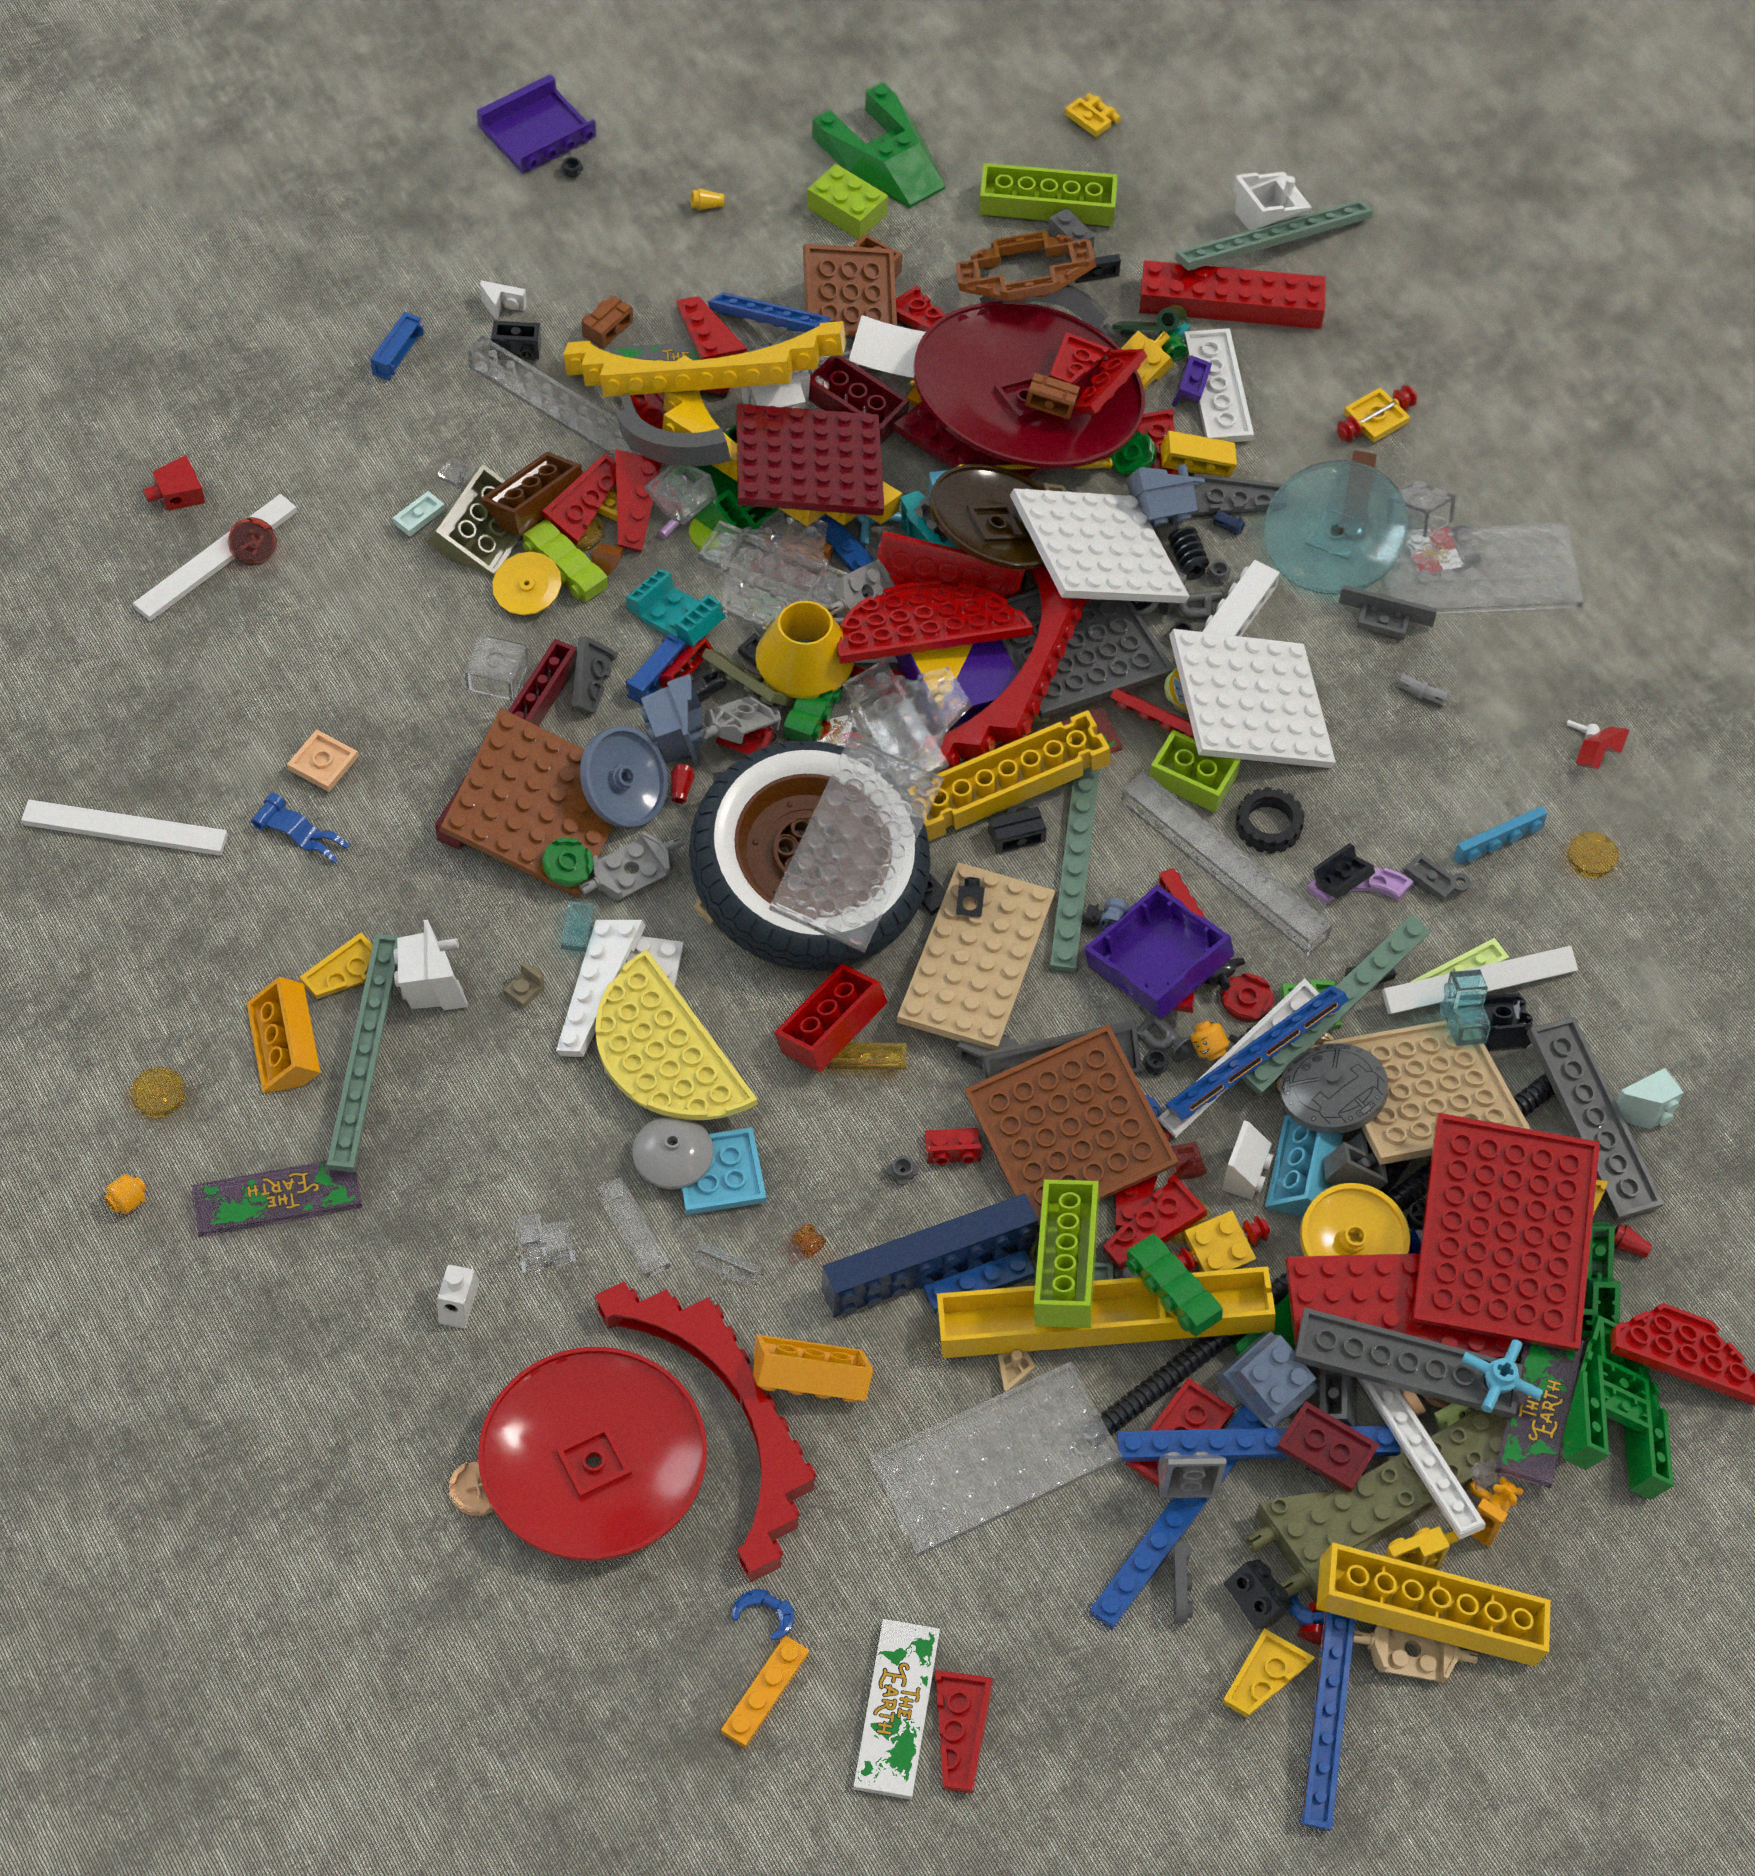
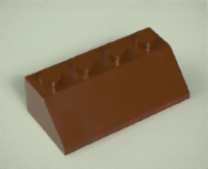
M547 451L483 496L481 503L503 530L521 536L533 526L543 521L545 518L541 515L542 510L583 474L581 464Z

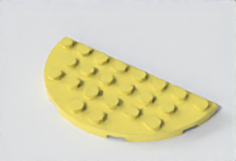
M644 950L622 967V972L613 982L610 981L596 1015L595 1032L600 1059L614 1084L628 1098L640 1106L663 1116L677 1119H719L738 1114L758 1105L756 1096L648 950Z

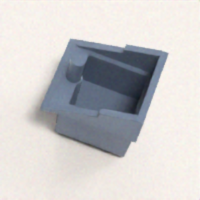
M1186 464L1177 466L1179 475L1167 474V470L1142 467L1126 478L1129 495L1134 496L1138 500L1143 514L1147 516V522H1150L1153 529L1162 527L1163 524L1170 521L1172 525L1184 523L1187 519L1192 518L1191 515L1198 511L1195 490L1205 483V479L1189 476Z
M690 674L667 682V687L641 698L644 708L640 709L649 736L663 755L665 763L691 756L694 765L698 766L699 741L704 740V737L702 738L700 735V730L703 729L702 707Z
M1272 1331L1262 1333L1215 1375L1237 1400H1240L1266 1428H1276L1319 1389L1313 1382L1316 1377L1305 1364L1293 1361L1295 1355L1293 1349L1281 1335H1274Z

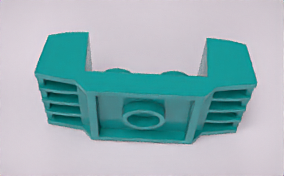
M915 491L900 497L901 527L908 537L960 549L950 540L943 543L938 533L934 534L926 524V521L915 513V509L920 504V501L925 498L922 493Z
M660 568L630 595L626 596L627 610L639 617L644 624L665 636L671 633L692 647L699 640L703 639L707 633H710L715 626H718L722 620L726 619L722 604L716 598L707 594L700 601L675 588L671 573Z

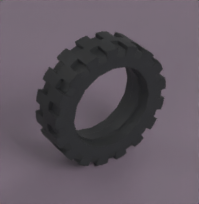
M1265 787V790H1260L1259 788L1254 790L1252 794L1248 793L1244 797V801L1241 800L1236 815L1235 826L1236 831H1239L1240 839L1245 840L1246 845L1250 848L1252 846L1255 847L1256 851L1263 852L1264 850L1271 854L1275 853V851L1284 852L1287 847H1293L1296 840H1299L1304 825V811L1300 809V802L1298 800L1295 801L1292 794L1283 793L1284 790L1278 788L1277 790H1272V787ZM1261 807H1272L1286 814L1291 825L1286 831L1281 833L1268 834L1254 827L1249 819V815Z

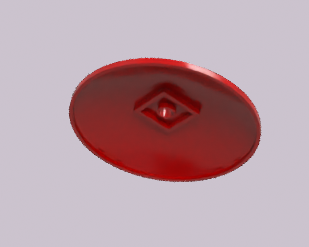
M583 1347L558 1352L537 1361L520 1372L506 1385L492 1404L481 1430L478 1449L479 1472L483 1489L491 1507L502 1523L515 1536L537 1550L552 1556L577 1561H603L627 1556L650 1546L668 1534L682 1520L695 1501L702 1485L707 1462V1441L704 1424L694 1400L680 1381L665 1368L644 1356L609 1347ZM595 1456L602 1460V1463L595 1468H591L586 1464L590 1457Z

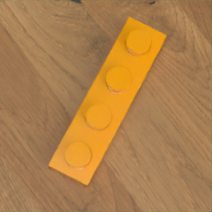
M788 1636L783 1637L722 1727L721 1734L746 1749L808 1657L810 1650Z

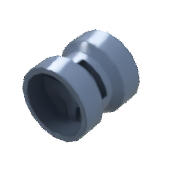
M1119 898L1107 899L1104 905L1105 913L1100 918V927L1105 930L1120 920L1130 910V905Z

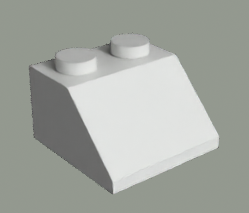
M1243 1122L1227 1166L1222 1190L1253 1200L1255 1192H1261L1266 1177L1261 1175L1263 1169L1269 1170L1273 1155L1269 1154L1271 1143L1250 1122Z

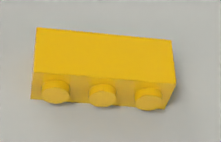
M1168 431L1160 445L1163 468L1178 470L1177 466L1186 464L1188 472L1230 477L1237 466L1236 448L1233 442Z

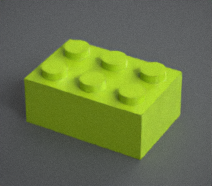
M835 163L807 189V208L855 238L860 239L863 234H867L888 214V195Z
M1172 730L1151 764L1148 782L1216 813L1237 778L1241 760L1198 755L1195 739Z

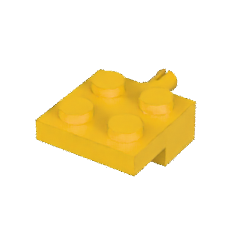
M1137 331L1121 348L1122 350L1144 349L1147 358L1141 363L1140 368L1137 369L1144 390L1155 379L1159 381L1174 366L1171 357L1161 348L1170 339V336L1165 331L1155 341L1148 339L1140 331Z
M1440 1526L1431 1530L1429 1527L1417 1531L1411 1538L1405 1540L1401 1537L1392 1541L1388 1545L1384 1556L1436 1570L1441 1567L1450 1544L1457 1543L1459 1539L1454 1530L1443 1534Z

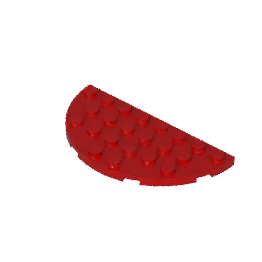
M941 581L911 582L886 588L883 590V594L874 598L868 596L854 606L840 625L843 632V641L842 637H840L837 643V654L840 664L853 663L862 660L900 656L1014 637L1019 638L1032 635L1033 627L1021 610L1013 609L1008 605V600L988 590L959 583L958 586L941 585Z

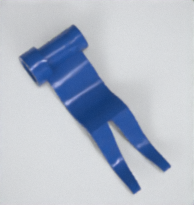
M271 792L264 800V805L252 818V825L259 830H263L268 826L285 832L302 849L319 851L330 861L336 863L338 859L324 844L313 842L310 839H330L346 849L350 844L330 830L321 831L316 829L302 814L286 809L285 800L278 794Z

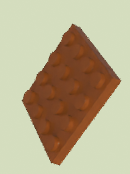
M805 244L803 246L806 312L828 316L831 318V322L843 321L845 337L855 339L862 315L897 326L893 249Z

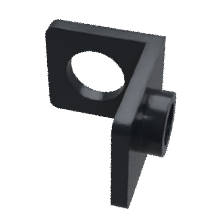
M976 877L960 879L956 908L957 915L982 916L985 890L984 881H980ZM967 896H973L977 899L978 905L973 910H967L962 904L963 899Z

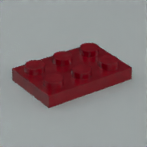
M1305 1401L1278 1443L1277 1450L1351 1493L1380 1444Z

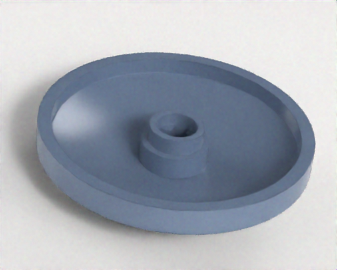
M628 726L608 728L596 734L589 741L583 752L580 765L582 789L590 807L602 820L616 827L631 828L649 822L659 813L667 795L668 775L661 752L646 734Z

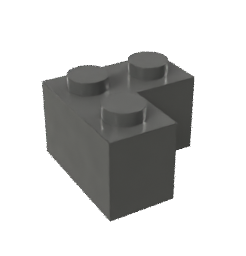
M1360 1132L1350 1142H1343L1323 1159L1325 1179L1331 1184L1358 1183L1379 1190L1388 1183L1385 1164H1379L1363 1132Z

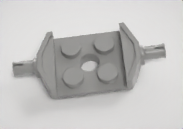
M877 559L836 579L834 590L837 600L835 603L828 605L826 609H833L829 611L831 615L842 611L846 616L854 606L865 599L862 595V587L867 589L868 596L874 598L883 594L884 589L896 585L890 578V574L885 566Z
M751 695L706 710L704 722L707 728L701 729L700 735L704 739L718 736L741 744L744 734L768 725L772 726L776 731L779 730L781 722L780 712L784 711V705L775 703L771 706L761 701L755 695Z
M643 831L641 832V839L600 859H598L597 855H594L595 877L579 885V888L583 895L598 889L599 891L602 890L611 899L620 900L669 876L670 852L682 847L683 841L678 836L666 843H662L661 840ZM629 867H635L638 869V872L629 874L625 870Z

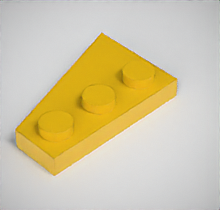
M362 932L302 974L299 977V981L304 984V987L316 1000L364 984L373 948L372 943Z
M1264 1628L1224 1697L1222 1704L1249 1718L1310 1666L1316 1657Z

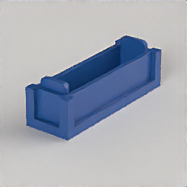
M407 312L402 314L370 359L373 375L389 381L391 375L394 376L396 374V368L419 336L424 335V328L420 325V317Z
M669 633L667 639L663 638L662 644L631 679L626 680V688L629 690L628 698L643 705L641 698L656 692L660 688L661 674L686 649V642Z

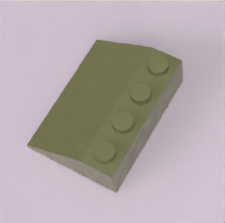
M482 463L472 474L426 543L446 558L494 577L496 570L506 560L521 537L503 530L481 503L483 496L505 482V480Z

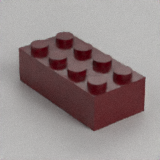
M841 355L830 356L810 376L808 400L823 410L879 415L880 445L894 432L893 424L908 413L909 399Z

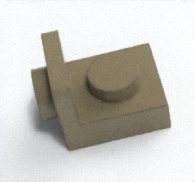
M526 962L520 965L521 973L503 989L504 995L522 1009L545 989L541 970L536 966L531 967Z

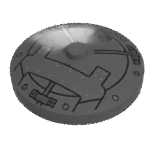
M1344 1043L1323 1044L1302 1052L1288 1064L1281 1078V1099L1288 1115L1299 1125L1319 1133H1345L1363 1127L1381 1112L1388 1097L1387 1074L1381 1062L1363 1048Z

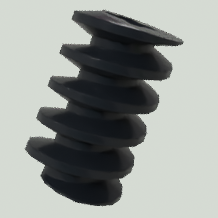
M1195 527L1177 529L1168 536L1170 546L1182 571V576L1187 580H1195L1203 576L1210 563Z

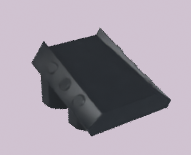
M1520 993L1480 996L1471 999L1480 1037L1488 1052L1492 1049L1523 1047L1526 1049L1531 1044L1527 1031L1532 1028L1533 1018L1531 1014L1526 1012V1001Z

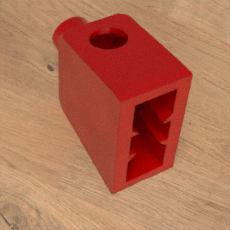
M187 455L154 470L152 474L155 485L143 489L148 503L161 499L167 510L205 503L202 486Z

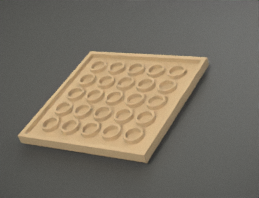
M1469 1016L1323 1042V1044L1344 1043L1363 1048L1373 1054L1386 1071L1388 1079L1387 1101L1381 1112L1371 1122L1361 1127L1380 1165L1432 1155L1435 1122L1438 1113L1530 1129Z

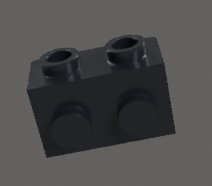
M1350 843L1313 868L1317 888L1336 899L1344 896L1375 874L1374 865L1357 857L1355 847Z

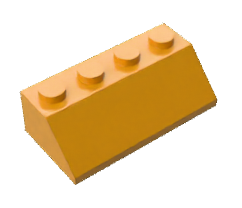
M278 977L246 1003L263 1093L305 1086L321 1073L304 984Z
M756 1334L753 1376L757 1386H760V1388L767 1391L783 1389L794 1395H802L803 1392L811 1393L822 1399H829L830 1396L839 1397L851 1403H855L857 1400L866 1401L873 1368L863 1350Z

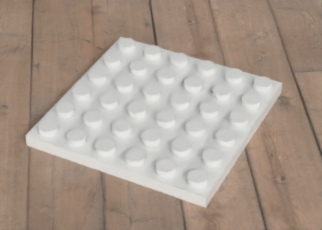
M1013 489L1010 497L1062 598L1186 603L1189 594L1153 527L1150 522H1147V516L1143 514L1138 500L1134 496Z
M1179 629L1171 631L1169 636L1198 755L1324 768L1333 767L1336 761L1304 644Z

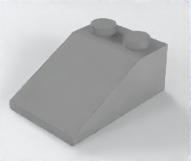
M1170 1452L1160 1455L1158 1463L1160 1498L1217 1497L1226 1467V1458L1217 1454L1209 1455L1207 1452H1196L1193 1455H1181L1177 1452Z

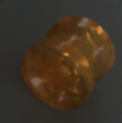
M812 1223L799 1228L791 1239L794 1245L801 1247V1253L806 1258L818 1253L826 1243V1239L816 1233V1227Z

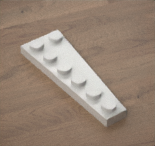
M642 920L595 921L556 1049L559 1056L584 1057L595 1034L596 1015L603 993L610 981L613 982L622 972V967L626 964L630 952H634L646 926Z

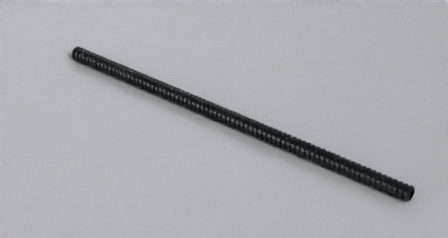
M1545 1073L1538 1079H1535L1528 1087L1522 1089L1513 1098L1525 1118L1534 1109L1550 1099L1552 1095H1555ZM1431 1160L1427 1162V1165H1423L1421 1169L1417 1170L1415 1174L1410 1175L1409 1179L1407 1178L1403 1183L1397 1185V1188H1393L1391 1193L1386 1194L1398 1205L1402 1212L1404 1209L1409 1208L1413 1202L1419 1200L1422 1195L1427 1194ZM1287 1272L1282 1273L1280 1278H1276L1274 1283L1271 1282L1274 1306L1278 1305L1289 1293ZM1242 1334L1199 1337L1198 1341L1192 1343V1346H1187L1185 1351L1179 1352V1356L1176 1355L1172 1361L1166 1362V1366H1161L1160 1371L1157 1370L1153 1372V1376H1148L1147 1381L1143 1380L1140 1382V1386H1135L1134 1391L1130 1390L1127 1392V1396H1122L1121 1401L1117 1400L1114 1402V1406H1109L1108 1411L1104 1410L1101 1412V1416L1098 1415L1094 1421H1089L1088 1426H1083L1081 1428L1082 1436L1090 1446L1099 1447L1100 1442L1104 1443L1107 1437H1112L1113 1432L1116 1433L1120 1430V1427H1125L1126 1422L1133 1421V1417H1138L1139 1412L1142 1413L1146 1410V1407H1151L1153 1402L1155 1403L1159 1400V1397H1164L1166 1392L1168 1393L1172 1390V1387L1178 1386V1382L1181 1383L1185 1380V1377H1190L1191 1372L1194 1373L1198 1370V1367H1203L1204 1362L1207 1363L1211 1358L1216 1357L1217 1353H1221L1224 1348H1227L1230 1343H1234L1236 1338H1240Z

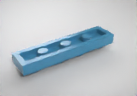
M1540 806L1460 842L1457 845L1453 858L1458 865L1467 861L1473 862L1480 855L1487 852H1495L1502 845L1509 842L1515 843L1526 834L1537 833L1544 827L1548 813L1543 806Z

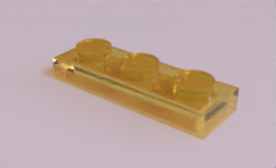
M848 1043L827 1065V1069L906 1070L907 1043Z

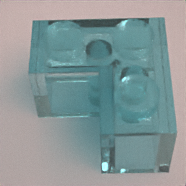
M1480 969L1450 972L1448 983L1444 985L1445 995L1443 1001L1440 1002V1014L1442 1017H1445L1448 1034L1453 1037L1456 1046L1487 1043L1491 1024L1483 1006L1488 987Z

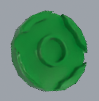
M1136 432L1122 449L1110 456L1112 465L1119 474L1127 477L1138 468H1150L1157 455L1156 446L1150 436Z
M568 837L558 838L552 841L543 853L542 867L544 873L551 881L560 886H579L587 880L593 870L594 860L591 851L581 845L582 842L577 839Z

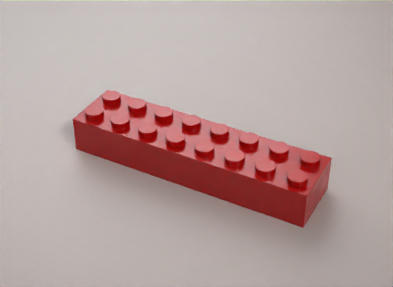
M1144 260L1139 313L1158 315L1164 308L1177 304L1185 309L1187 317L1321 329L1325 313L1326 276L1202 266L1194 270H1187L1180 263Z

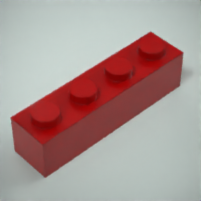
M1174 868L1159 873L1158 883L1161 888L1183 902L1191 912L1204 917L1202 909L1198 908L1195 898L1190 895L1187 885L1183 884L1180 874Z

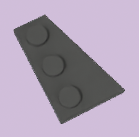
M587 636L579 637L571 707L586 715L596 713L604 692V680L610 676L612 670L609 667L612 660H616L618 652Z

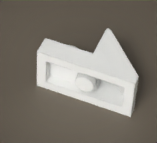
M481 280V299L496 320L502 307L525 311L527 306L526 289Z

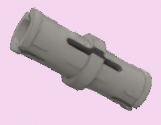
M1405 673L1401 676L1397 687L1416 694L1417 698L1421 700L1425 698L1442 707L1447 700L1446 697L1449 695L1448 691L1430 685L1429 681L1424 680L1423 682Z

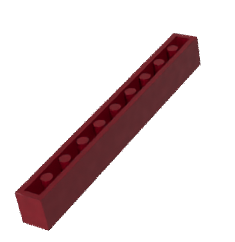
M554 639L508 712L539 727L575 670L577 647ZM462 783L435 823L437 841L459 850L464 843L440 832L439 829Z

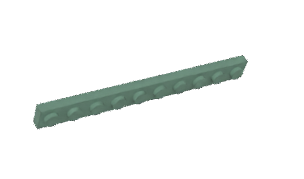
M1356 200L1176 251L1175 260L1185 269L1194 270L1202 266L1233 259L1240 255L1250 254L1254 251L1267 249L1275 245L1288 243L1289 241L1306 238L1310 235L1324 233L1331 229L1341 228L1345 225L1370 219L1373 215V209L1363 201Z
M1088 767L1083 770V776L1073 780L1050 963L1051 971L1074 974L1076 972L1100 769L1092 772L1091 768Z
M1411 914L1335 986L1346 993L1348 1002L1342 1005L1337 1012L1331 1013L1321 1020L1316 1027L1310 1028L1300 1035L1298 1040L1282 1048L1276 1056L1268 1058L1255 1071L1246 1074L1241 1079L1261 1096L1283 1075L1288 1064L1296 1056L1310 1049L1408 956L1430 934L1431 930Z
M375 934L327 1160L328 1170L355 1173L394 984V972L397 970L398 965L394 960V949H397V938L401 936Z

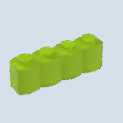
M545 519L523 534L524 550L526 552L541 553L552 559L561 572L562 584L569 588L574 598H579L586 603L608 588V577L602 569L592 563L550 521Z

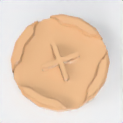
M478 1460L460 1465L453 1472L449 1481V1494L454 1506L462 1513L471 1516H484L493 1512L494 1510L483 1489Z

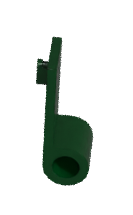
M1174 304L1159 312L1157 322L1119 321L1112 325V329L1122 330L1121 334H1134V330L1172 331L1185 323L1187 314L1181 305Z

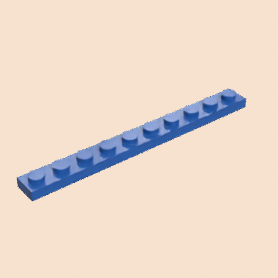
M1243 1404L1225 1429L1263 1428L1264 1425ZM1239 1459L1226 1460L1221 1484ZM1173 1498L1091 1607L1089 1614L1113 1630L1210 1498Z
M1349 1426L1380 1444L1373 1457L1398 1456L1400 1454V1445L1388 1426ZM1288 1428L1117 1432L1119 1462L1159 1461L1160 1455L1170 1452H1177L1181 1455L1207 1452L1209 1455L1217 1454L1222 1456L1226 1460L1283 1459L1291 1457L1277 1450L1278 1443Z

